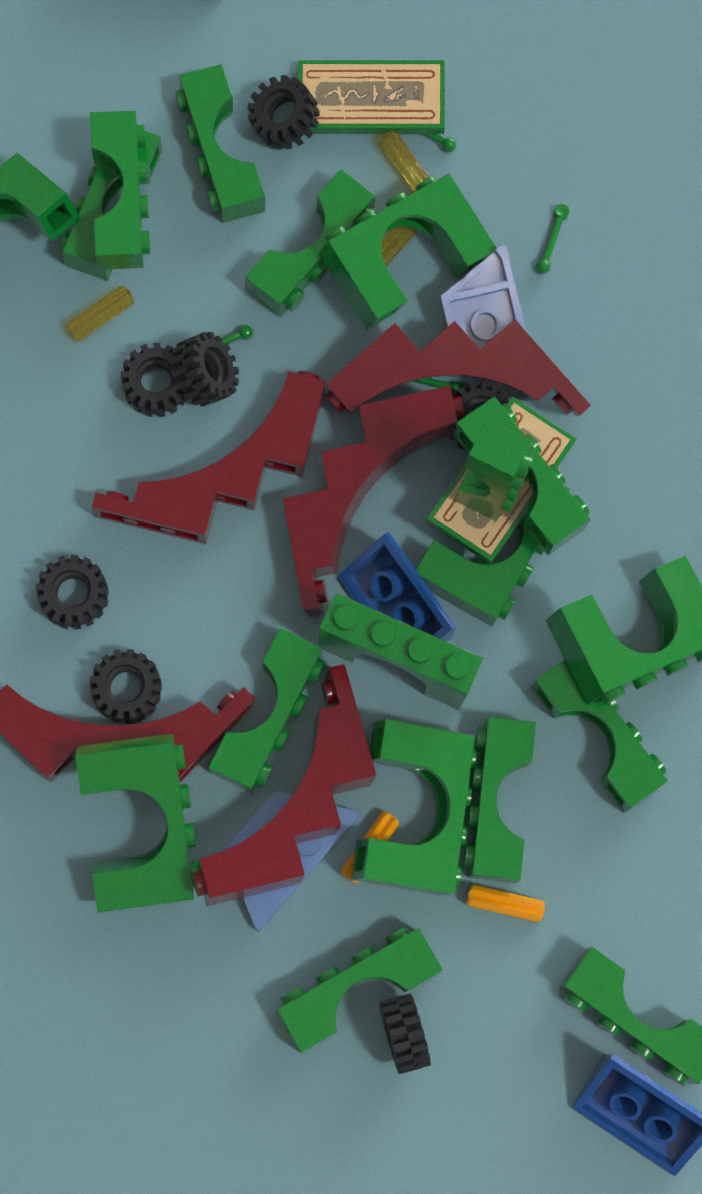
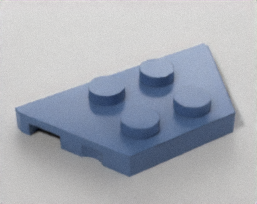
M502 245L496 249L490 256L440 296L446 328L456 321L479 349H482L514 319L526 331L507 245Z
M276 790L224 850L241 843L262 829L282 810L293 794ZM336 806L341 826L335 835L297 843L305 873L301 883L360 816L358 812ZM300 884L243 898L257 931L260 932Z

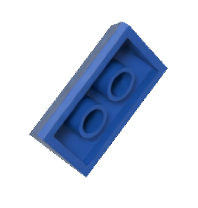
M389 532L384 533L337 576L354 601L446 642L452 638L456 629L455 624Z
M603 1054L572 1106V1109L673 1176L678 1174L702 1146V1112L614 1054Z

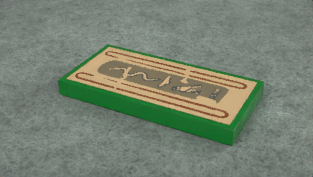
M298 60V80L307 87L318 103L316 106L320 110V116L315 117L319 122L317 128L311 126L309 128L313 134H444L445 60Z
M512 397L507 405L517 417V426L524 435L530 434L534 437L541 448L540 455L548 465L553 464L558 468L575 444L577 438ZM464 465L428 516L426 523L491 565L532 506V489L525 478L511 511L507 513L502 510L497 521H494L454 501L458 488L468 471Z

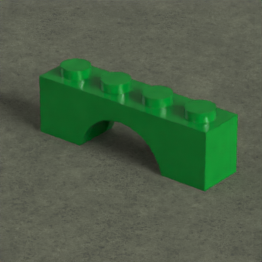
M222 64L179 75L180 90L175 91V96L180 112L188 113L190 123L185 124L190 144L191 146L197 144L201 156L196 157L200 176L202 179L208 177L212 188L207 190L212 212L219 211L222 223L265 212V195L255 164L239 161L228 156L219 147L215 139V134L220 124L233 114V96Z
M136 111L90 112L91 150L94 164L113 172L123 185V191L117 204L108 213L94 219L95 256L98 270L144 268L143 254H150L149 231H142V219L149 218L148 195H141L140 183H147L146 160H139V148H146L145 126L137 125Z
M145 131L146 148H139V160H146L147 183L140 184H149L162 153L160 136ZM95 164L89 175L88 186H90L87 196L86 198L80 197L75 208L80 219L75 222L72 231L68 229L65 231L61 240L60 251L63 253L67 267L108 281L113 269L98 270L94 219L106 213L109 202L123 189V185L113 172Z
M340 169L317 195L316 211L324 227L320 237L310 247L299 252L281 253L268 250L245 276L246 291L279 317L287 309L293 311L303 300L305 288L311 282L318 283L328 270L319 255V252L327 243L325 237L341 226H345L346 230L357 225V218L367 211L374 209L376 195Z
M494 396L457 422L454 436L469 454L488 419L532 441L527 455L533 457V460L525 478L532 489L533 508L524 526L549 556L586 529L591 520L588 516L589 509L578 495L572 496L565 487V479L560 470L555 465H548L540 455L541 448L534 437L530 434L524 435L517 426L518 420L512 409L505 403L501 405Z
M487 419L468 455L465 465L468 471L458 488L454 501L494 521H497L502 510L509 513L518 497L533 457L527 455L532 441Z
M280 627L263 660V670L271 678L276 689L277 701L270 717L253 730L226 732L209 766L211 774L251 794L256 785L263 788L273 766L267 764L273 751L281 752L291 731L285 729L291 715L299 717L308 699V696L304 695L303 692L309 680L316 683L326 662L320 659L323 648Z
M565 660L535 680L531 688L553 718L563 716L584 718L596 725L605 736L609 746L610 758L607 771L600 782L623 813L668 782L664 776L666 769L656 755H648L640 744L643 739L639 731L632 723L627 722L625 724L616 712L619 710L617 702L614 700L604 704L601 698L587 704Z
M489 716L485 722V727L478 726L475 747L477 750H482L481 766H474L471 784L472 789H478L477 804H470L467 822L468 828H474L473 843H466L463 867L470 868L469 878L517 883L521 880L524 840L513 834L502 822L497 809V792L504 777L515 770L528 767L532 762L536 722Z
M407 926L386 937L389 943L388 946L377 952L370 946L351 957L354 965L340 973L337 966L316 977L319 985L305 993L303 988L299 987L280 998L283 1006L278 1008L277 1011L300 1053L337 1032L336 1011L343 994L354 984L368 979H381L391 982L404 992H407L443 971L419 928L412 932L408 930Z
M593 946L586 948L559 987L567 993L564 1000L582 1013L587 1008L600 1017L597 1024L613 1036L618 1037L620 1033L633 1041L630 1048L644 1059L651 1061L655 1057L667 1067L663 1072L682 1086L686 1082L699 1084L702 1080V1026L693 1019H690L664 1030L649 1027L639 1021L628 1008L624 998L623 981L626 970Z

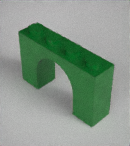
M16 153L0 166V221L7 219L27 221L52 242L80 219L67 193L20 154Z
M450 173L439 179H436L434 175L426 178L415 187L417 191L407 196L405 192H402L386 203V209L378 213L375 209H371L356 219L357 225L346 230L345 226H341L325 237L327 243L321 249L319 255L366 330L397 313L408 301L387 269L382 257L381 244L386 232L397 228H410L423 233L435 244L456 278L479 265L497 249Z
M533 504L518 525L520 531L519 548L506 560L491 565L475 563L433 540L416 571L434 595L489 626H493L497 617L505 620L516 601L509 597L517 584L523 588L534 567L528 564L534 552L540 555L544 552L524 526L532 511Z
M686 555L653 569L639 581L658 618L661 628V640L655 653H639L619 642L610 630L593 595L559 608L545 620L587 704L601 698L604 704L610 703L626 694L624 688L634 685L636 690L644 688L658 680L655 674L665 671L667 676L673 675L688 667L686 661L694 657L698 663L702 662V586Z
M335 593L319 628L317 646L323 648L324 651L353 663L356 654H363L393 664L414 675L426 685L423 695L457 710L462 706L483 660L482 657L338 593Z
M383 719L373 723L369 749L373 763L411 770L420 775L429 784L434 793L436 817L430 832L425 838L414 845L374 838L357 840L351 880L435 895L455 894V888L459 886L462 877V867L458 864L460 848L464 846L467 838V827L464 825L465 809L469 807L472 799V788L469 786L470 770L474 768L477 760V749L474 747L475 736L391 719Z
M174 734L77 746L75 757L81 795L125 789L137 790L148 794L160 804L168 822L162 840L151 851L136 857L93 862L92 878L97 913L194 900L192 873L197 872L198 861L190 862L189 848L196 847L194 825L193 823L185 824L184 809L191 808L188 784L180 785L178 772L180 769H186L183 745H175Z

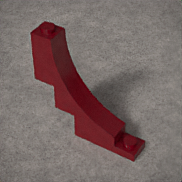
M516 319L482 349H479L454 321L424 349L419 351L394 323L326 383V386L331 390L326 397L340 413L347 408L351 414L359 408V405L365 404L384 391L404 383L439 376H463L491 381L516 390L535 402L539 401L552 389L556 393L552 400L565 415L572 412L575 416H580L591 406Z
M298 371L297 374L288 372L283 389L273 409L261 426L236 450L199 471L181 477L161 481L139 482L133 502L128 501L129 497L125 494L115 491H107L106 495L95 493L92 503L94 517L206 544L217 502L255 511L266 468L303 477L325 393L326 381L320 380L318 375L308 371Z
M450 386L359 405L366 442L321 452L328 489L283 498L303 611L309 617L324 614L322 603L328 602V594L324 579L318 580V577L338 573L340 553L346 532L356 510L373 485L406 455L435 440L453 435L456 424L459 422L458 420L465 417L461 396L453 397Z
M345 664L330 667L325 681L321 683L324 701L327 705L332 704V706L319 709L315 718L314 740L310 760L299 787L288 803L269 823L246 840L220 853L199 859L197 872L192 873V879L197 897L204 895L206 907L300 884L305 873L297 843L335 835L341 826L333 795L368 787L373 783L377 775Z
M6 684L0 690V735L52 783L76 758L77 746L174 734L175 745H183L186 769L178 770L181 783L224 738L226 732H230L255 705V697L243 687L237 694L232 690L221 700L217 706V709L220 711L217 715L200 701L181 712L163 719L141 724L114 726L95 725L60 717L23 698Z

